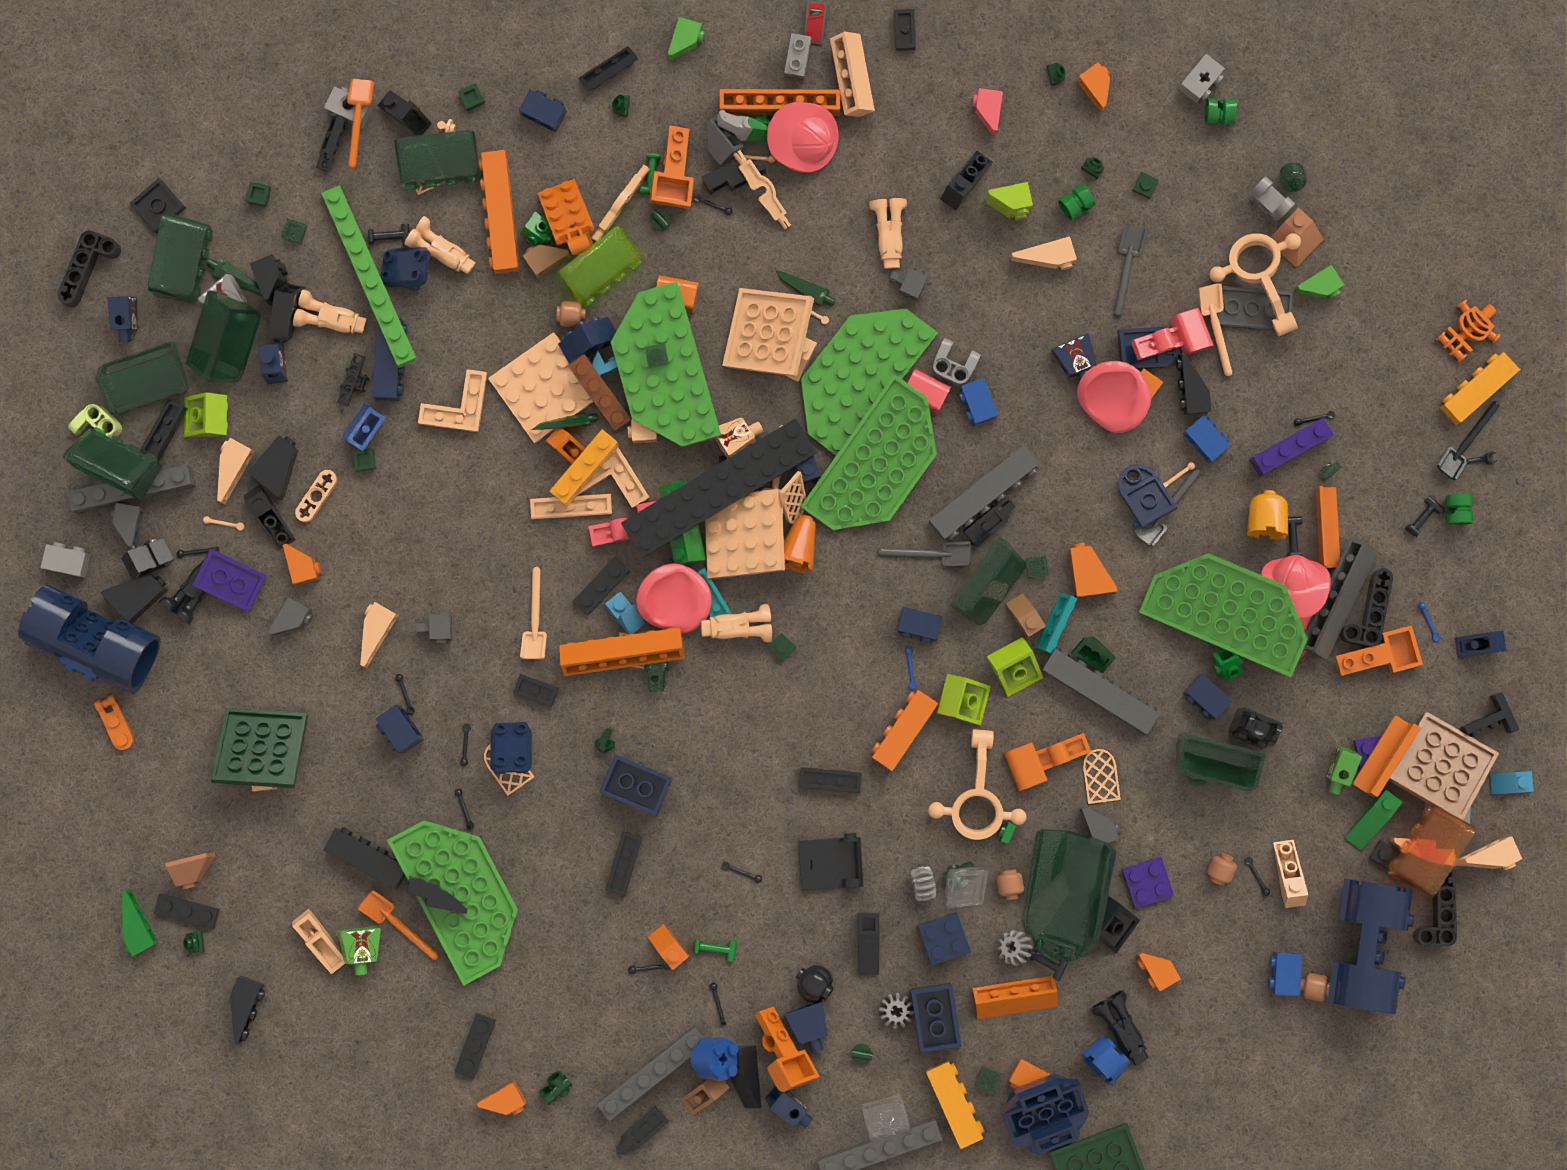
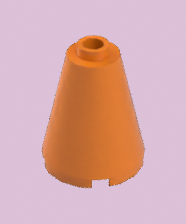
M801 515V517H797L784 539L785 569L804 574L806 570H809V573L813 571L816 523L810 516Z

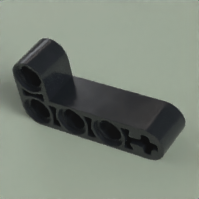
M88 230L83 232L57 295L59 301L68 307H76L81 301L98 256L101 255L110 259L117 258L121 254L119 243L108 236ZM91 238H95L94 244L89 246L88 241ZM114 244V249L111 252H107V247ZM84 256H88L87 262L81 264V259ZM80 274V280L74 283V277ZM67 295H69V296L72 295V298H71V299H70V298L66 299V296H67Z
M1381 568L1372 573L1362 625L1348 624L1343 626L1339 634L1343 642L1364 647H1372L1381 642L1393 582V574L1389 569ZM1381 574L1383 578H1386V580L1383 582H1381V579L1378 578V576ZM1375 593L1381 595L1382 601L1380 603L1374 600ZM1372 612L1378 616L1376 623L1370 620ZM1348 628H1351L1354 631V637L1352 639L1348 638L1346 635V630ZM1368 632L1374 635V641L1372 643L1368 642L1366 639V635Z
M1438 865L1432 872L1433 927H1418L1414 931L1413 938L1419 945L1452 946L1457 941L1456 874L1451 866ZM1447 872L1448 875L1442 877L1440 873ZM1440 883H1448V886H1440ZM1445 889L1448 892V897L1443 901L1440 893ZM1444 910L1448 912V919L1446 921L1441 919V913ZM1423 931L1428 933V939L1425 942L1420 937ZM1444 931H1447L1449 934L1446 942H1443L1441 939V934Z

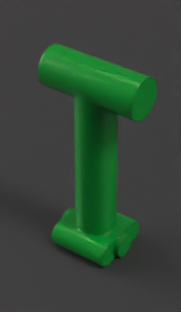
M647 153L646 158L649 159L648 168L650 171H648L647 184L646 186L640 185L639 193L650 194L651 178L654 171H656L657 160L661 159L660 154Z
M695 938L693 953L698 954L699 951L727 954L726 961L734 962L737 941L729 940V946L702 943L700 939Z

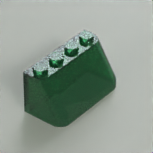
M474 131L446 132L402 137L394 140L401 188H405V190H415L419 186L434 188L437 187V184L453 186L457 182L465 181V183H475L477 179H481Z
M163 213L148 278V291L158 298L196 304V299L201 296L200 280H203L205 277L204 260L207 261L209 257L208 241H212L213 230L210 225L177 215Z
M207 291L185 364L207 382L234 383L239 381L244 374L261 320L260 312L254 307L222 293Z
M174 342L164 343L105 363L98 368L95 379L111 415L117 413L122 415L127 413L129 409L135 407L143 408L150 402H161L170 395H182L189 389V383Z
M97 427L94 430L89 429L62 456L73 468L140 501L144 499L162 468V465L157 462L158 457L149 452L145 455L140 452L141 449L132 444L127 446L123 444V440L116 436L110 438L106 436V432Z
M999 536L949 606L974 624H985L1024 572L1026 567L1025 561L1006 540Z
M1186 732L1178 735L1176 767L1180 774L1247 792L1257 788L1266 753Z

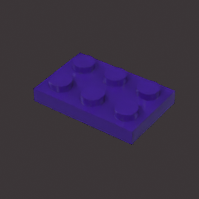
M209 549L192 586L249 612L267 575Z

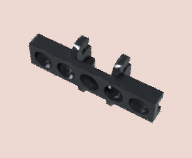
M354 353L349 368L345 370L347 375L344 384H340L342 390L337 401L338 403L349 406L356 389L359 390V393L362 391L366 392L364 386L366 380H370V378L366 374L364 376L361 375L365 356ZM357 357H361L359 364L355 363ZM357 366L358 371L353 370V367ZM349 376L355 377V381L353 383L348 382ZM358 377L362 378L360 387L355 386ZM344 395H348L346 402L342 401Z

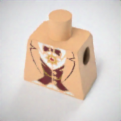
M738 418L719 425L722 436L715 438L728 459L755 443V436L764 431L759 422L747 426L743 418Z

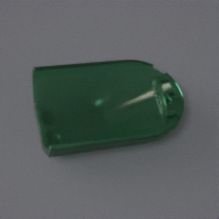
M1041 829L1036 832L1023 910V922L1026 933L1031 935L1035 943L1034 947L1050 959L1056 961L1063 959L1067 962L1078 960L1087 955L1099 940L1117 853L1106 841L1066 830Z

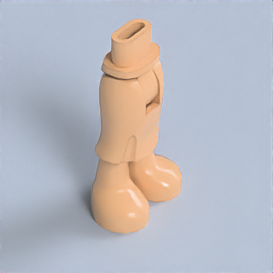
M903 198L889 199L891 221H887V199L869 202L870 209L875 211L877 215L878 247L881 260L884 263V269L900 268L899 259H902L903 249L901 211L907 206V200Z
M426 216L422 217L416 229H413L406 238V246L410 248L427 247L431 253L430 256L458 272L461 270L469 274L476 262L469 259L470 255H466L465 251L460 247L445 240L441 235L437 236L430 230V220Z
M302 290L298 303L299 308L317 311L319 315H313L304 310L297 309L293 319V326L302 327L305 324H312L342 333H364L367 318L360 317L358 313H354L346 308L332 306L326 302H318L312 298L309 291Z
M763 604L758 611L751 613L723 614L710 617L709 620H702V637L711 636V638L730 639L757 636L761 637L764 642H771V624L749 627L751 622H771L769 605Z

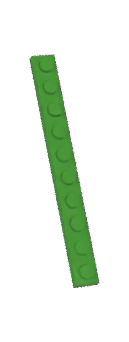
M340 185L322 192L321 194L398 368L416 361V356Z

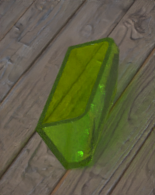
M619 224L595 242L591 249L581 253L555 275L573 299L581 305L584 304L586 307L595 300L593 296L596 293L600 292L603 294L611 288L609 283L614 279L618 282L626 276L625 271L631 267L634 270L642 263L640 259L643 256L627 232Z

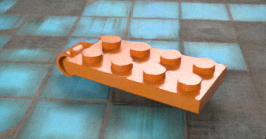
M575 179L564 181L562 184L538 192L537 194L557 246L567 242L572 256L591 249L586 235L594 232L595 228Z

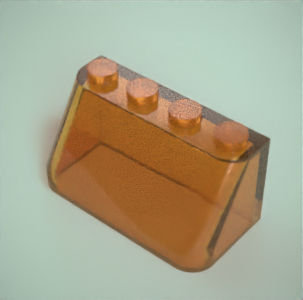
M1436 805L1427 806L1422 813L1423 819L1420 824L1417 823L1411 830V838L1409 841L1406 840L1401 846V854L1398 859H1393L1389 865L1391 870L1388 873L1423 897L1430 898L1439 891L1476 830L1468 822Z

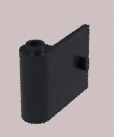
M856 833L844 834V838L798 841L801 890L864 887L861 837H857Z

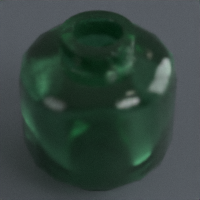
M1291 162L1280 169V183L1285 191L1297 192L1305 187L1307 177L1305 169L1301 164Z

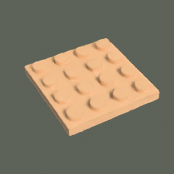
M739 288L722 366L797 377L814 298L811 296Z
M554 332L488 378L534 444L555 430H531L539 423L578 414L594 403L568 367L569 363L558 345L561 341Z
M780 489L752 492L705 520L708 578L719 579L785 571Z

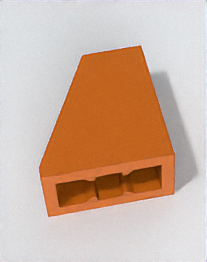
M1085 543L1073 544V548H1070L1068 551L1075 598L1116 593L1118 591L1117 586L1092 547L1085 546Z

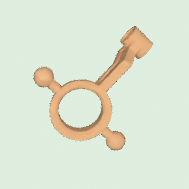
M1292 233L1286 236L1285 241L1278 244L1271 237L1264 234H1249L1240 238L1231 248L1229 255L1230 265L1223 268L1219 266L1212 268L1209 273L1210 279L1218 283L1223 281L1227 274L1235 273L1245 282L1261 283L1276 317L1272 320V324L1278 337L1298 329L1293 314L1291 312L1285 314L1281 300L1270 278L1275 274L1281 259L1280 251L1287 248L1291 250L1297 249L1301 244L1300 237ZM1255 245L1268 248L1273 254V261L1265 271L1252 274L1243 271L1238 266V257L1244 249Z
M972 730L971 748H977L975 789L963 792L956 799L953 807H944L941 803L934 802L928 808L929 815L932 818L937 819L943 815L952 816L956 829L963 836L975 840L992 836L999 829L1003 820H1011L1013 824L1021 825L1027 818L1026 813L1022 809L1003 812L999 799L993 793L984 789L987 761L986 749H992L994 732L988 730ZM970 797H985L995 807V817L992 823L984 829H970L959 818V810L962 803Z

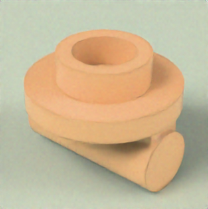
M449 119L447 124L443 121L438 122L437 126L440 132L445 134V139H450V136H454L456 125L453 124L452 119Z

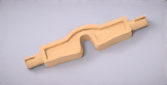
M741 150L734 153L733 155L740 164L738 168L744 175L751 190H756L761 186L765 187L766 191L758 198L759 202L766 208L774 220L780 222L784 230L787 229V226L789 227L791 224L784 216L786 211L776 198V191L772 182L759 173L750 159L747 160Z
M642 166L618 196L607 215L599 224L597 231L591 237L594 241L599 242L621 213L623 205L629 202L639 188L643 178L650 171L647 166Z

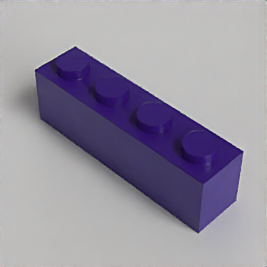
M1322 418L1252 457L1250 462L1258 476L1261 477L1329 439L1334 434L1325 419Z

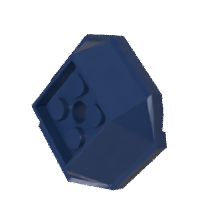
M1055 1073L1013 1089L1006 1104L1000 1109L1011 1142L1022 1148L1030 1149L1031 1152L1038 1155L1077 1140L1080 1129L1089 1114L1078 1079H1068Z

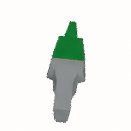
M721 110L718 113V126L734 133L740 141H767L769 122L766 115L751 118L748 116H735L726 113L725 110Z

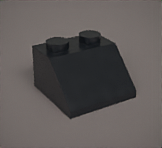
M271 254L249 264L264 301L272 307L274 292L287 283L285 275H288L285 264Z
M1104 893L1080 927L1117 953L1140 920L1124 906Z

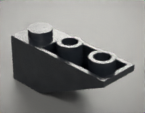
M976 151L947 185L940 200L954 210H957L993 161L979 151Z
M1185 353L1179 354V358H1176V368L1180 370L1178 389L1179 391L1182 390V398L1180 399L1181 411L1184 410V415L1211 412L1209 389Z
M261 485L244 495V502L278 551L283 548L284 544H290L296 540Z
M858 912V975H879L878 912Z
M244 976L237 978L230 995L234 1044H240L242 1040L246 1041L250 1029H247L250 1021H254L258 1012L255 1009L256 1005L263 1000L266 992L263 990L264 984Z
M756 1045L738 1046L737 1074L730 1077L745 1108H761Z

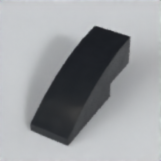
M754 164L761 175L766 173L764 164ZM739 165L724 167L702 176V181L709 194L711 195L727 185L731 192L745 185L747 181L738 168Z
M413 876L409 877L406 893L426 897L425 906L467 914V908L445 889L424 879Z

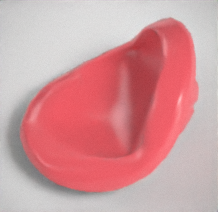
M789 103L780 108L769 122L767 129L769 150L777 161L793 171L800 173L816 172L828 164L837 149L839 139L837 122L826 108L817 104Z
M1108 361L1093 366L1083 375L1077 388V396L1082 409L1101 427L1113 433H1123L1136 428L1147 415L1151 404V392L1146 379L1135 367L1125 362Z
M1296 554L1272 560L1260 572L1261 575L1286 585L1300 619L1316 614L1324 606L1331 588V577L1328 570L1320 563L1309 560L1301 555Z
M667 564L656 568L643 580L638 589L636 604L640 615L649 624L662 630L680 628L681 633L684 634L694 631L701 626L702 620L707 619L711 606V593L705 580L693 569L681 564Z

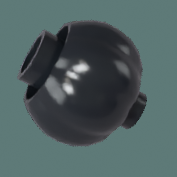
M812 965L807 969L802 968L796 976L798 979V993L807 1002L816 1003L821 999L826 1001L834 990V987L831 985L833 982L832 974L823 966Z

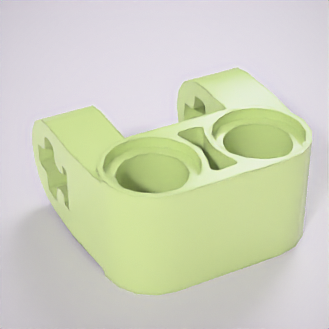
M90 404L71 421L68 428L75 435H79L91 424L100 435L93 441L89 449L97 456H100L120 435L122 426L104 407ZM97 409L99 411V415L96 419H94L93 412ZM112 423L113 430L108 433L107 426Z

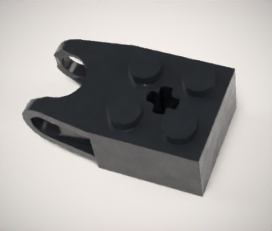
M1243 707L1237 709L1229 732H1232V737L1238 740L1252 741L1251 745L1260 749H1266L1276 744L1283 728V723Z

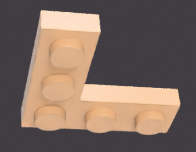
M467 369L461 409L421 403L418 424L479 432L488 373Z
M619 448L614 451L578 494L580 495L612 475L632 508L650 498Z

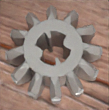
M922 866L911 870L910 878L915 899L917 901H928L935 898L936 887L931 868L929 866Z
M1012 930L1010 934L1004 933V939L998 940L1002 945L996 948L998 951H1002L999 957L1005 959V963L1009 965L1012 963L1014 966H1018L1019 963H1026L1025 956L1031 957L1028 950L1033 948L1032 945H1028L1031 939L1025 937L1024 932Z
M899 993L895 995L896 1000H893L892 995L888 994L890 1002L888 1003L884 999L881 1001L886 1005V1008L879 1007V1011L886 1012L880 1016L881 1020L888 1017L885 1025L888 1026L893 1021L894 1029L897 1028V1022H900V1025L905 1027L904 1019L907 1022H911V1018L906 1015L914 1014L913 1010H907V1008L913 1005L912 1002L904 1004L908 998L906 995L900 1001ZM895 1005L897 1008H902V1011H899V1016H896L895 1013L891 1014V1010L893 1011L892 1007Z

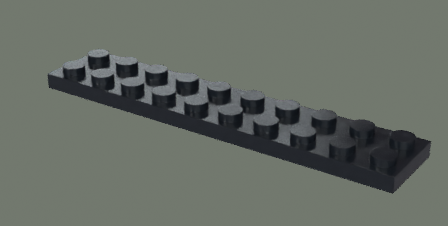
M795 418L624 520L621 524L640 556L644 558L814 456L817 452Z

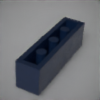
M399 318L407 336V324H404L402 318ZM377 321L372 397L375 400L399 401L400 396H403L404 385L400 383L401 376L405 374V366L398 368Z

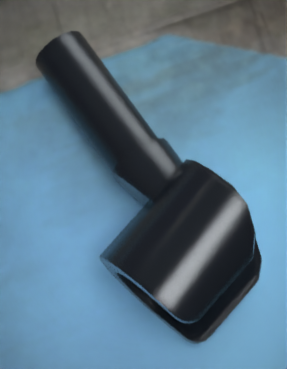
M1491 451L1483 456L1467 459V464L1477 462L1493 464L1497 460L1491 461L1489 455L1496 454V452Z

